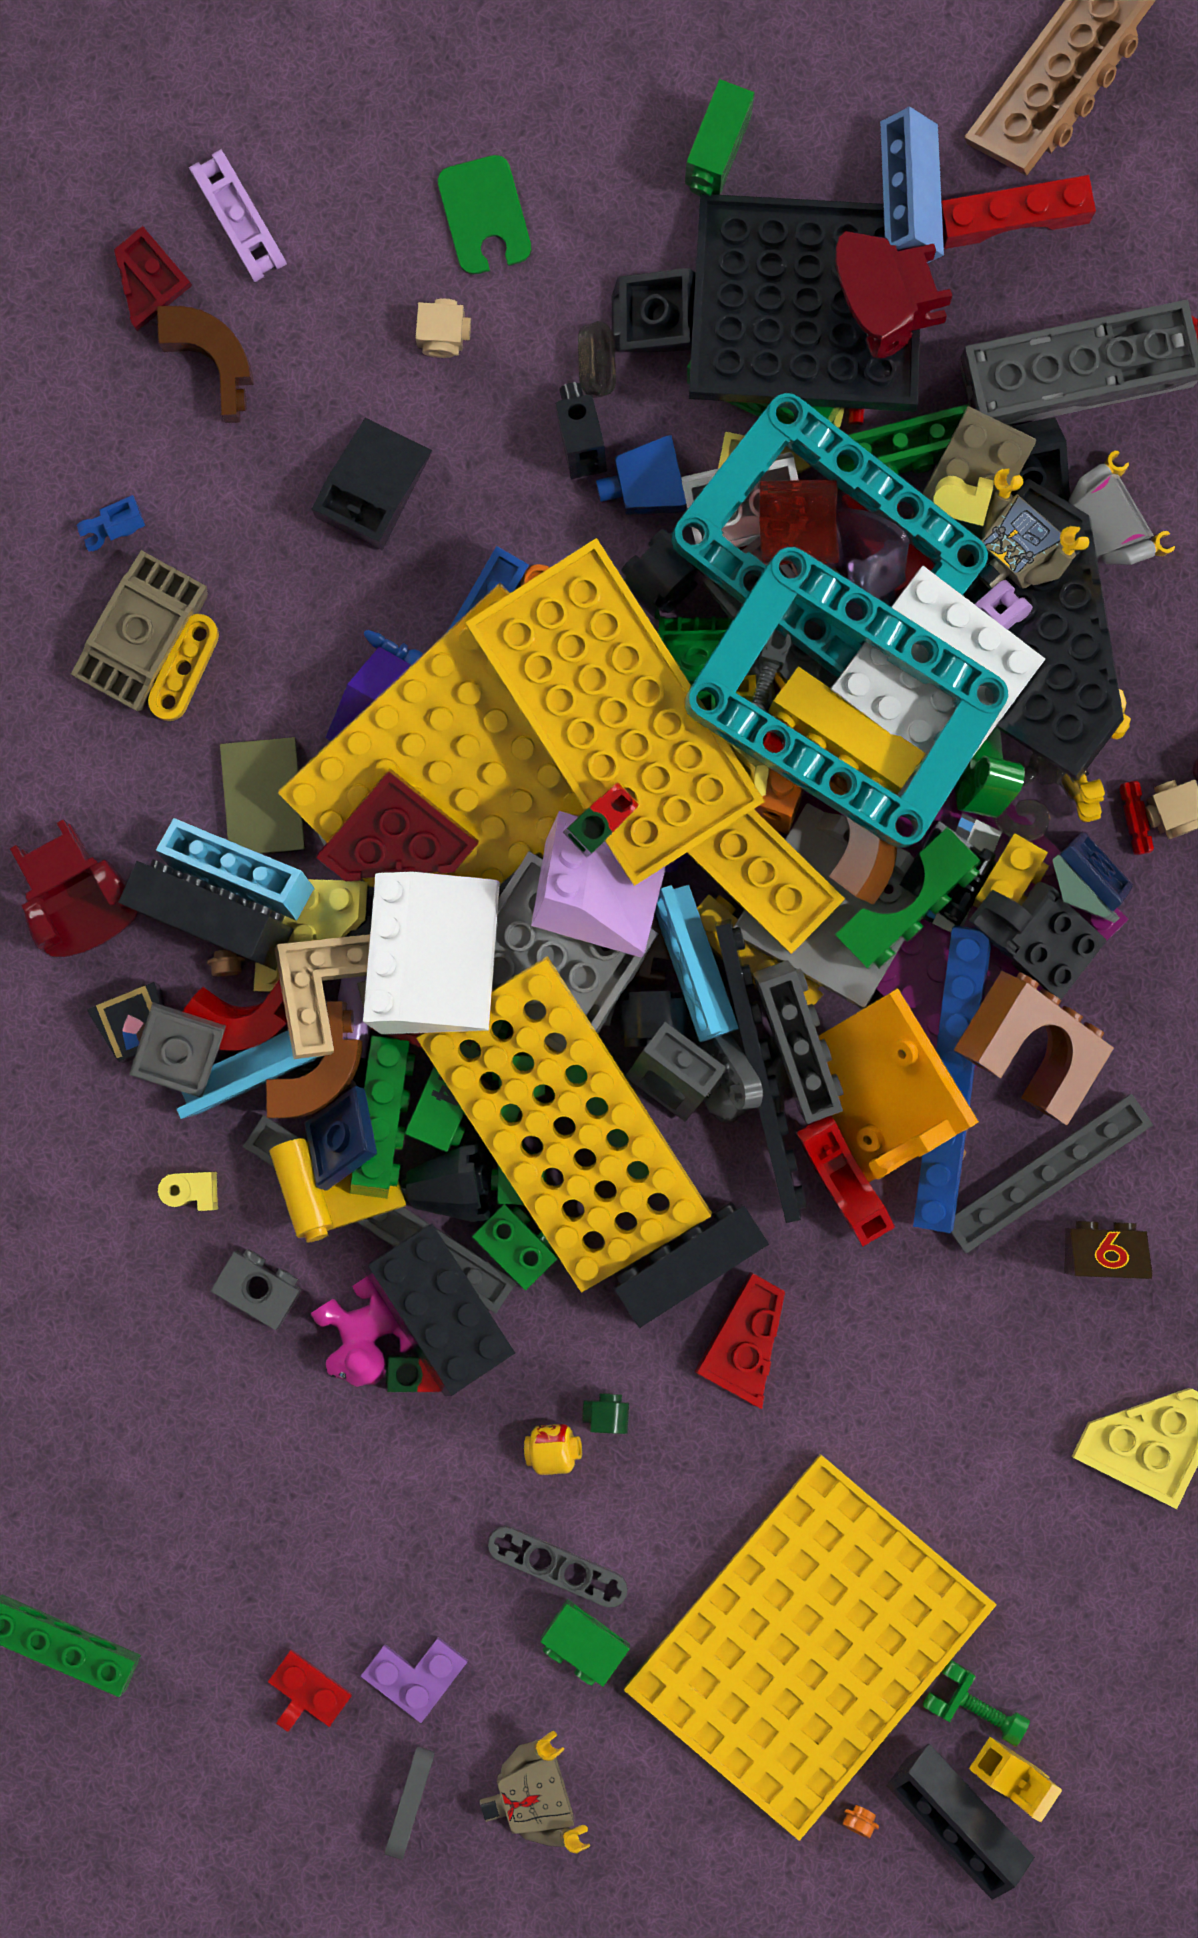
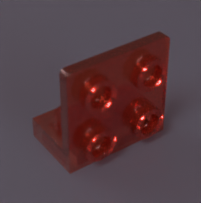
M837 480L760 481L759 531L762 563L768 564L781 549L786 547L801 549L823 564L839 562L836 527ZM782 561L779 565L792 564L793 562Z

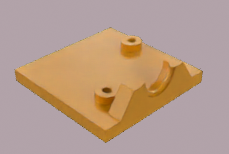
M899 989L894 990L818 1036L819 1040L825 1039L832 1060L828 1061L827 1064L831 1075L837 1074L844 1094L839 1096L843 1111L831 1116L868 1182L884 1177L917 1156L921 1157L979 1122Z

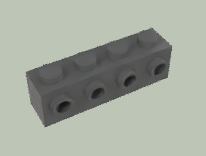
M786 960L753 972L752 975L799 1113L805 1122L809 1124L842 1112L843 1109L839 1096L844 1095L837 1074L831 1075L827 1062L831 1061L832 1057L825 1039L819 1040L815 1027L820 1025V1021L814 1005H807L803 992L808 990V985L801 968L795 970L791 963Z

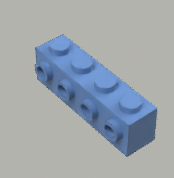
M909 106L880 122L885 238L888 239L890 245H896L897 251L934 244L936 247L935 260L944 256L938 124Z

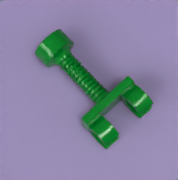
M950 1660L942 1670V1673L960 1683L950 1702L948 1703L929 1692L923 1702V1707L948 1722L951 1721L959 1706L967 1707V1710H970V1712L977 1713V1716H980V1718L987 1719V1722L994 1726L997 1725V1728L1000 1727L1003 1733L1001 1739L1016 1747L1025 1735L1030 1720L1017 1712L1012 1716H1006V1714H1002L999 1710L992 1709V1706H989V1704L982 1703V1700L975 1696L972 1697V1694L969 1695L967 1691L976 1677L975 1674Z

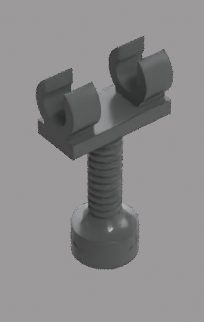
M774 632L763 648L759 664L763 665L762 674L759 675L758 685H756L755 689L756 692H754L755 696H753L751 701L762 710H765L764 706L767 705L768 695H770L769 692L771 691L770 688H772L771 684H773L774 677L776 676L775 673H777L776 670L782 671L791 645V638L788 633L782 648L776 649L771 645Z

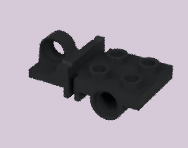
M1037 882L1021 906L1012 899L992 890L969 921L992 941L991 944L999 948L1002 954L1013 960L1011 963L1019 972L1031 977L1044 990L1061 1000L1107 940L1069 904L1063 902V898L1060 897L1061 894L1052 886Z

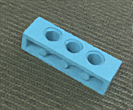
M173 818L156 849V852L167 865L175 870L192 875L217 888H223L248 901H254L296 921L314 890L313 885L301 870Z

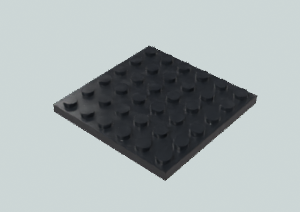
M700 194L689 399L770 404L778 395L790 393L800 397L810 406L916 412L918 406L920 329L911 331L912 337L909 339L908 344L895 354L886 358H874L866 341V338L870 336L862 330L853 317L840 285L836 269V246L839 236L846 231L885 238L884 204L717 194L708 196Z

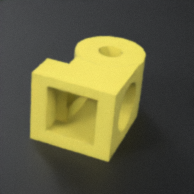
M956 476L945 477L938 482L935 488L933 503L953 519L983 526L993 491L994 480L979 477L976 487L966 484L961 478Z
M217 1172L167 1175L159 1184V1198L164 1204L171 1207L185 1206L191 1201L197 1200L198 1211L218 1210Z

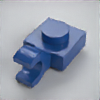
M134 495L99 509L101 516L83 520L76 525L80 537L88 533H94V536L84 541L88 551H95L102 547L107 536H109L111 541L121 536H129L137 529L144 527L145 523Z

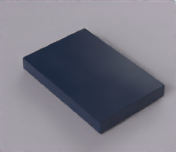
M1082 831L1060 854L1112 912L1124 902L1133 888V884L1086 832Z

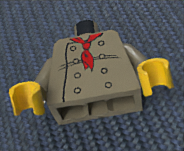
M551 1731L542 1739L519 1745L502 1764L501 1774L497 1778L500 1794L481 1799L480 1805L486 1822L507 1816L512 1834H520L525 1840L547 1846L566 1847L570 1852L578 1853L590 1847L589 1843L583 1844L578 1838V1835L588 1831V1827L580 1825L573 1829L568 1828L574 1826L575 1818L557 1761V1756L564 1751V1747L560 1749L552 1747L550 1741L557 1736V1733Z

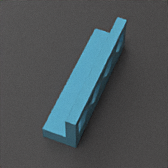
M672 885L661 888L655 914L699 1041L703 1042L735 1032L739 1028L690 886L686 885L673 889Z
M289 1030L260 1045L251 1047L214 1064L203 1097L200 1098L182 1092L186 1104L177 1108L181 1119L198 1115L266 1084V1079H277L324 1056L293 1059Z

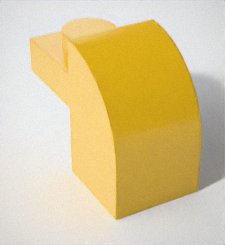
M989 1737L969 1767L988 1786L1010 1798L1039 1822H1042L1062 1792V1789L1052 1782L1047 1774L992 1737Z

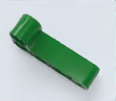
M996 727L970 760L955 785L956 804L960 811L997 818L1021 791L1024 782V767L1020 763L1003 760L1000 730Z

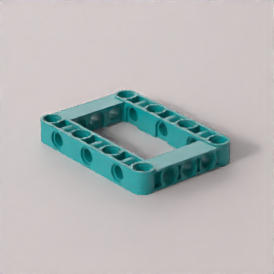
M790 393L778 395L772 400L678 521L671 538L673 548L679 555L743 604L750 594V591L744 587V576L754 574L760 578L767 566L749 551L745 554L723 537L722 534L724 532L722 528L787 446L932 560L936 565L932 568L931 572L961 595L965 593L985 567L988 560L987 548L978 537L804 400ZM779 408L791 410L795 417L794 423H781L777 419L776 410ZM847 455L851 457L854 462V471H842L837 465V456ZM900 502L909 503L914 509L913 519L902 518L898 514L897 504ZM687 527L698 529L702 536L701 543L696 545L686 543L682 536V530ZM960 549H966L973 554L974 564L972 567H965L958 561L957 553ZM799 599L793 600L775 630L785 638L788 633L794 645L836 678H839L862 645L823 620V614ZM813 621L819 624L822 629V636L819 640H811L805 635L804 625L806 622Z
M786 547L781 549L768 563L687 692L685 709L693 720L888 844L900 848L920 841L1006 704L1008 688L998 675L803 550L796 547ZM780 562H793L797 568V577H784L779 570ZM793 600H801L823 614L822 619L859 643L865 641L887 655V661L923 684L930 683L954 698L952 702L955 703L953 707L956 709L944 728L934 737L935 743L922 763L916 766L913 771L915 776L900 797L736 693ZM854 602L862 608V620L854 621L847 616L845 612L847 603ZM914 644H919L926 648L928 652L926 663H919L913 658L911 649ZM979 686L988 687L992 691L993 702L991 705H985L979 701L977 697ZM707 691L714 696L716 705L713 710H704L698 706L696 697L699 692ZM773 733L780 738L782 747L778 753H772L765 749L763 745L765 734ZM832 775L842 776L846 780L847 790L844 795H837L831 790L829 781ZM899 817H905L911 821L913 830L909 837H903L897 832L895 823Z

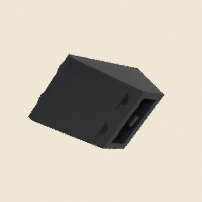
M365 417L328 475L312 507L315 518L383 551L432 450Z

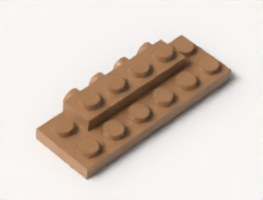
M1065 0L964 138L967 145L1027 176L1045 151L1052 154L1057 145L1064 147L1069 142L1073 133L1072 125L1079 116L1086 117L1091 112L1095 102L1094 95L1101 86L1107 88L1115 78L1117 71L1115 66L1122 57L1129 58L1135 52L1138 45L1136 27L1156 0Z

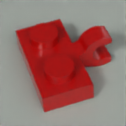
M292 1649L268 1681V1683L292 1700L276 1722L277 1725L287 1732L290 1731L304 1709L330 1727L352 1696V1693Z

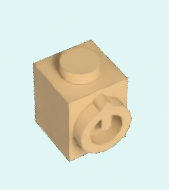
M436 299L435 303L418 302L417 347L423 348L422 353L430 357L450 358L458 356L459 351L463 349V340H470L471 318L465 317L463 305H457V301L451 299Z
M1175 780L1154 787L1156 794L1147 799L1149 806L1145 807L1148 822L1152 828L1158 827L1160 834L1166 832L1168 840L1198 829V786L1196 780L1177 786Z

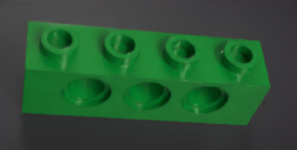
M3 1594L0 1596V1646L119 1698L127 1690L140 1660V1654Z

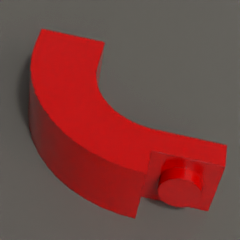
M280 979L267 998L254 1006L239 1007L228 1004L202 987L183 1010L185 1013L226 1026L219 1050H243L260 1045L276 1035L287 1023Z
M832 1116L814 1121L797 1132L810 1162L862 1247L895 1228L884 1204L854 1159Z

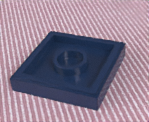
M358 1086L352 1087L305 1122L316 1187L327 1191L377 1155L366 1093L363 1088Z

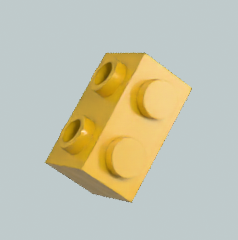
M1014 833L975 898L973 906L978 908L992 890L1012 899L1021 906L1028 898L1024 893L1030 883H1039L1047 871L1049 865L1043 861L1048 852Z

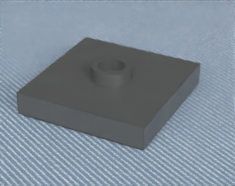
M153 1002L129 1075L200 1098L203 1097L226 1026Z

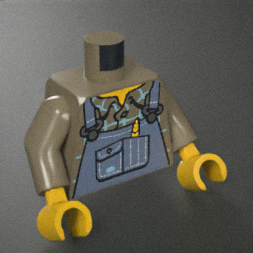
M1001 469L995 474L994 485L998 491L994 492L981 534V539L987 548L990 562L981 570L978 578L990 590L1007 577L1022 589L1027 588L1031 584L1038 585L1059 579L1075 558V550H1084L1089 545L1088 537H1079L1075 541V535L1079 532L1080 527L1069 526L1060 532L1018 494L1013 498L1011 491L1020 489L1023 485V479L1020 475H1015L1009 486L1006 480L1009 469Z

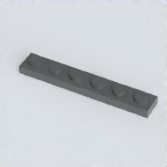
M1132 1094L1127 1095L955 1213L954 1229L951 1235L962 1251L967 1254L1152 1127V1122Z

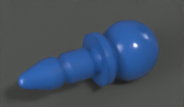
M370 630L364 632L365 638L374 648L381 647L411 665L423 655L419 650L408 649V645L405 643L398 647L397 644L389 639H385V636Z

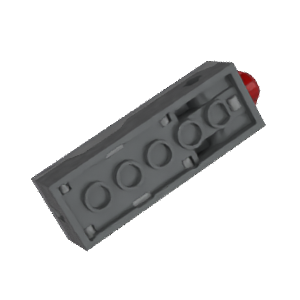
M1187 299L965 346L959 359L968 404L971 408L1011 426L1194 387L1198 382V319L1191 315Z

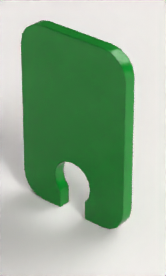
M491 155L442 170L438 177V187L462 270L471 275L490 271L487 258L481 252V245L485 239L493 236L499 237L505 242L507 247L505 257L508 266L525 261L531 253V242L508 161L502 156Z

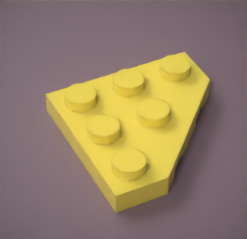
M308 879L313 885L314 890L298 920L296 921L285 916L282 923L294 929L288 943L345 937L351 930L355 931L365 921L368 882ZM256 962L254 991L271 992L280 979L278 966L275 971Z
M1187 1388L1088 1422L1071 1457L1177 1509L1198 1466V1391Z

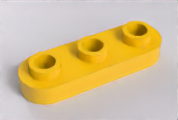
M193 614V616H190L156 678L148 697V704L152 713L161 720L174 721L179 719L185 713L219 638L218 628L210 617L204 614ZM199 628H203L207 632L206 638L202 641H196L193 637L194 632ZM183 662H188L191 665V670L186 675H181L178 672V667ZM167 696L175 698V705L171 709H165L162 705L163 699Z

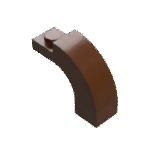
M157 306L158 340L163 352L191 351L203 354L217 365L220 373L221 415L225 423L240 422V411L247 410L245 389H239V386L254 385L249 360L235 334L222 321L202 310L185 306Z

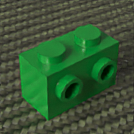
M504 1204L472 1237L526 1291L559 1257L554 1253L553 1248L542 1232L537 1236L527 1226L531 1219L517 1204L511 1209Z
M569 1599L566 1600L540 1640L545 1645L543 1648L545 1654L560 1664L565 1659L576 1667L574 1674L590 1686L597 1682L604 1687L630 1650L629 1642Z

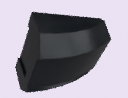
M690 268L619 276L617 278L611 300L612 342L618 352L691 350L696 272Z

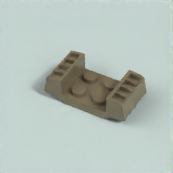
M141 550L129 571L121 579L87 639L83 652L71 675L136 711L144 710L154 685L153 682L190 616L198 614L208 597L207 586Z

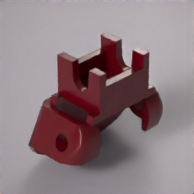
M846 231L839 236L836 246V269L840 285L853 317L862 330L870 336L866 338V341L874 358H886L898 352L908 344L909 339L912 337L911 331L945 323L947 317L945 310L930 313L931 310L949 306L953 296L951 289L937 291L927 263L934 260L936 253L934 244L897 251L896 245H890L887 238Z

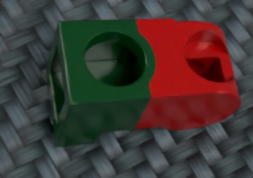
M617 782L602 797H599L563 833L587 858L625 821L639 804Z
M387 1355L385 1387L387 1392H442L420 1357Z

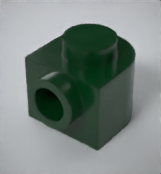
M599 1393V1400L583 1401L582 1423H589L590 1432L628 1434L629 1402H622V1394Z

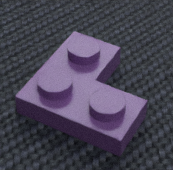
M437 1637L414 1667L384 1644L361 1674V1677L422 1723L467 1664L468 1659Z

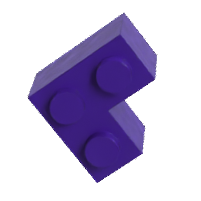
M378 647L347 684L325 738L332 741L398 679L411 664Z

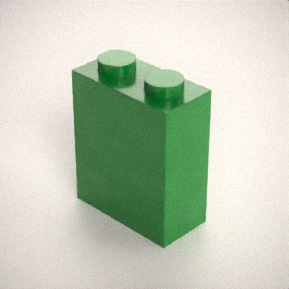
M719 79L686 162L685 185L690 186L689 189L698 196L700 194L711 196V194H721L751 119L755 92Z

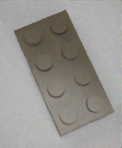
M967 406L922 494L934 502L935 488L938 482L945 477L956 476L961 478L966 484L977 487L979 477L994 480L995 474L1001 469L1010 470L1006 478L1010 486L1012 478L1020 474L1036 443V439ZM993 485V491L989 502V506L992 501L994 492L998 491L995 485ZM913 511V513L911 514L909 520H910V519H913V517H914V511ZM955 519L982 540L983 526ZM900 536L899 542L905 545L909 544V542H907L904 538ZM960 549L957 553V558L961 565L971 555V552L966 549Z

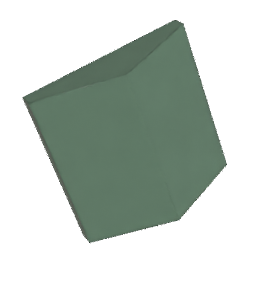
M1057 855L1053 859L1063 902L1113 923L1120 919L1114 911L1112 912L1063 857Z

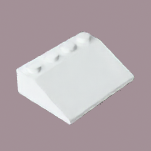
M420 872L375 874L363 1022L380 1034L489 1031L500 886L498 880Z

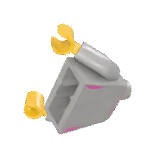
M1115 450L1110 453L1104 464H1099L1079 479L1069 499L1070 504L1090 516L1097 559L1100 558L1105 564L1132 565L1152 558L1155 555L1165 556L1174 551L1175 546L1164 549L1160 545V538L1168 536L1170 533L1162 531L1155 536L1153 535L1120 479L1128 468L1129 462L1123 467L1113 465L1112 460L1120 453Z

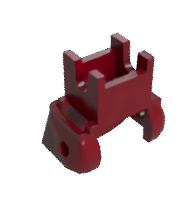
M62 819L57 822L62 832L61 836L30 853H27L24 849L21 850L17 845L10 848L32 889L25 893L28 902L21 905L25 912L31 937L38 949L52 957L74 956L106 943L129 926L139 913L118 903L127 882L116 871L113 864L105 859L98 863L93 857L90 858L74 827Z

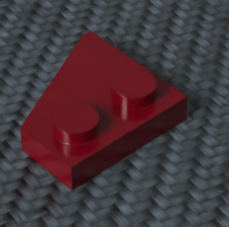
M143 226L114 249L131 316V324L136 331L140 330L158 315L157 306L170 305L192 286L187 277Z

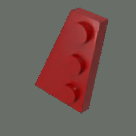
M749 1272L697 1365L695 1372L762 1409L765 1397L763 1395L765 1383L770 1372V1358L774 1338L777 1336L785 1291Z

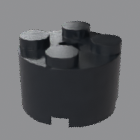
M665 529L660 530L652 537L648 543L650 548L640 558L637 555L633 556L621 570L626 576L624 581L637 602L655 619L661 617L660 610L663 609L668 614L695 589L698 584L693 578L698 571L704 576V573L677 553L671 542L672 533H668Z
M682 991L621 993L619 996L621 1039H624L625 1047L647 1046L664 1022L668 1023L692 1042L693 1037H697Z

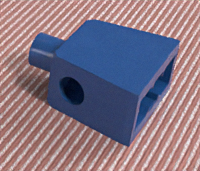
M672 435L662 437L616 456L615 468L617 475L596 480L600 502L622 497L626 515L686 511L687 503Z

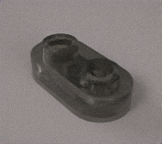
M601 321L584 325L578 333L579 382L585 394L592 395L593 398L611 394L616 386L614 335L610 327Z

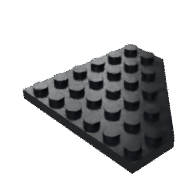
M1028 478L1017 494L1060 532L1069 526L1080 527L1074 539L1076 541L1079 537H1088L1089 545L1084 550H1075V558L1059 579L1038 585L1031 584L1023 589L1009 577L1005 579L1015 588L1014 594L1019 599L1025 598L1032 605L1029 615L1022 621L1016 622L1008 631L1043 656L1045 660L995 727L1074 779L1079 780L1124 720L1092 523L1088 514ZM972 553L963 566H973L974 557ZM977 576L962 596L975 604L990 589ZM1001 604L994 609L1001 615L1007 607Z

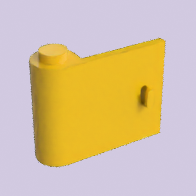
M304 1138L286 1141L269 1150L297 1238H305L307 1243L327 1237V1231L406 1206L399 1182L397 1187H389L388 1199L350 1194L352 1173L327 1191L317 1188L309 1143Z

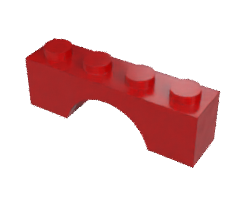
M1085 175L941 201L943 247L948 249L977 244L997 234L1020 228L1047 227L1056 230L1090 224L1096 212L1090 177Z

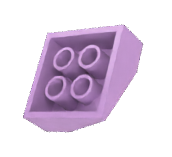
M559 811L546 838L531 926L642 958L645 953L665 867L633 886L605 841L590 856L585 857L563 833L578 816Z

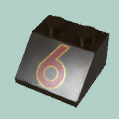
M1075 1221V1228H1065L1064 1274L1083 1277L1152 1279L1147 1231L1136 1230L1137 1223L1113 1222V1230L1098 1229L1099 1222Z

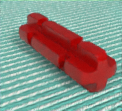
M1138 781L1123 783L1120 785L1119 790L1121 799L1125 800L1126 804L1123 808L1129 835H1133V840H1131L1133 853L1135 855L1151 853L1154 846L1152 837L1148 836L1150 828L1144 801L1140 800L1142 796L1140 783Z

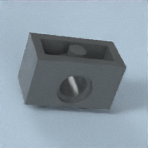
M246 1249L244 1254L240 1251L233 1252L211 1292L272 1329L278 1330L303 1290L296 1286L299 1279L281 1268L276 1273L263 1266L266 1259L250 1249ZM255 1276L263 1277L268 1283V1293L263 1298L255 1297L250 1292L249 1284Z

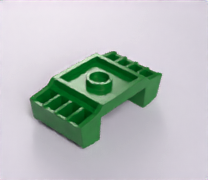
M730 617L659 618L658 635L691 686L732 622ZM701 691L697 694L706 710H713L715 708L716 700L710 692Z

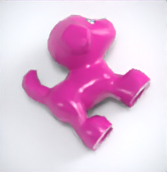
M367 1276L352 1287L357 1296L362 1299H370L369 1305L347 1312L335 1299H332L311 1313L312 1318L319 1326L324 1327L330 1324L336 1326L343 1345L326 1360V1372L330 1377L343 1379L356 1387L375 1385L385 1375L383 1353L375 1345L374 1341L376 1339L393 1333L400 1340L401 1353L405 1354L413 1349L408 1338Z

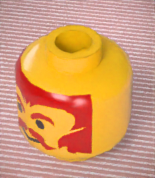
M566 1424L536 1426L532 1430L531 1435L525 1437L524 1455L527 1466H532L539 1475L570 1473L575 1465V1460L582 1457L581 1439L579 1436H574L571 1428Z

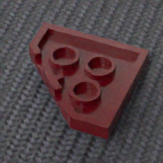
M389 768L319 851L316 858L346 882L359 881L362 878H373L376 873H453L478 845L479 840Z

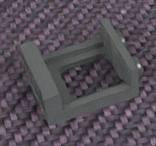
M664 1022L625 1077L686 1122L727 1068L668 1023Z

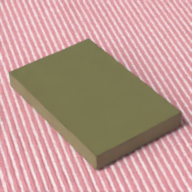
M296 738L220 744L228 841L260 854L305 850L303 818L278 794L279 789L299 772Z

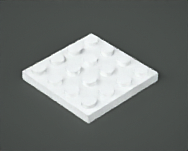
M922 566L891 608L998 675L1008 688L1007 702L978 747L979 749L1044 662L1045 658L926 567ZM865 642L830 690L890 734L903 737L925 752L923 761L935 743L934 737L944 728L956 709L953 707L955 703L952 702L954 698L930 683L925 685L887 661V655ZM914 644L911 649L913 658L919 663H926L928 660L926 648L922 645ZM979 686L977 690L979 701L982 704L991 705L993 702L992 691L988 687Z

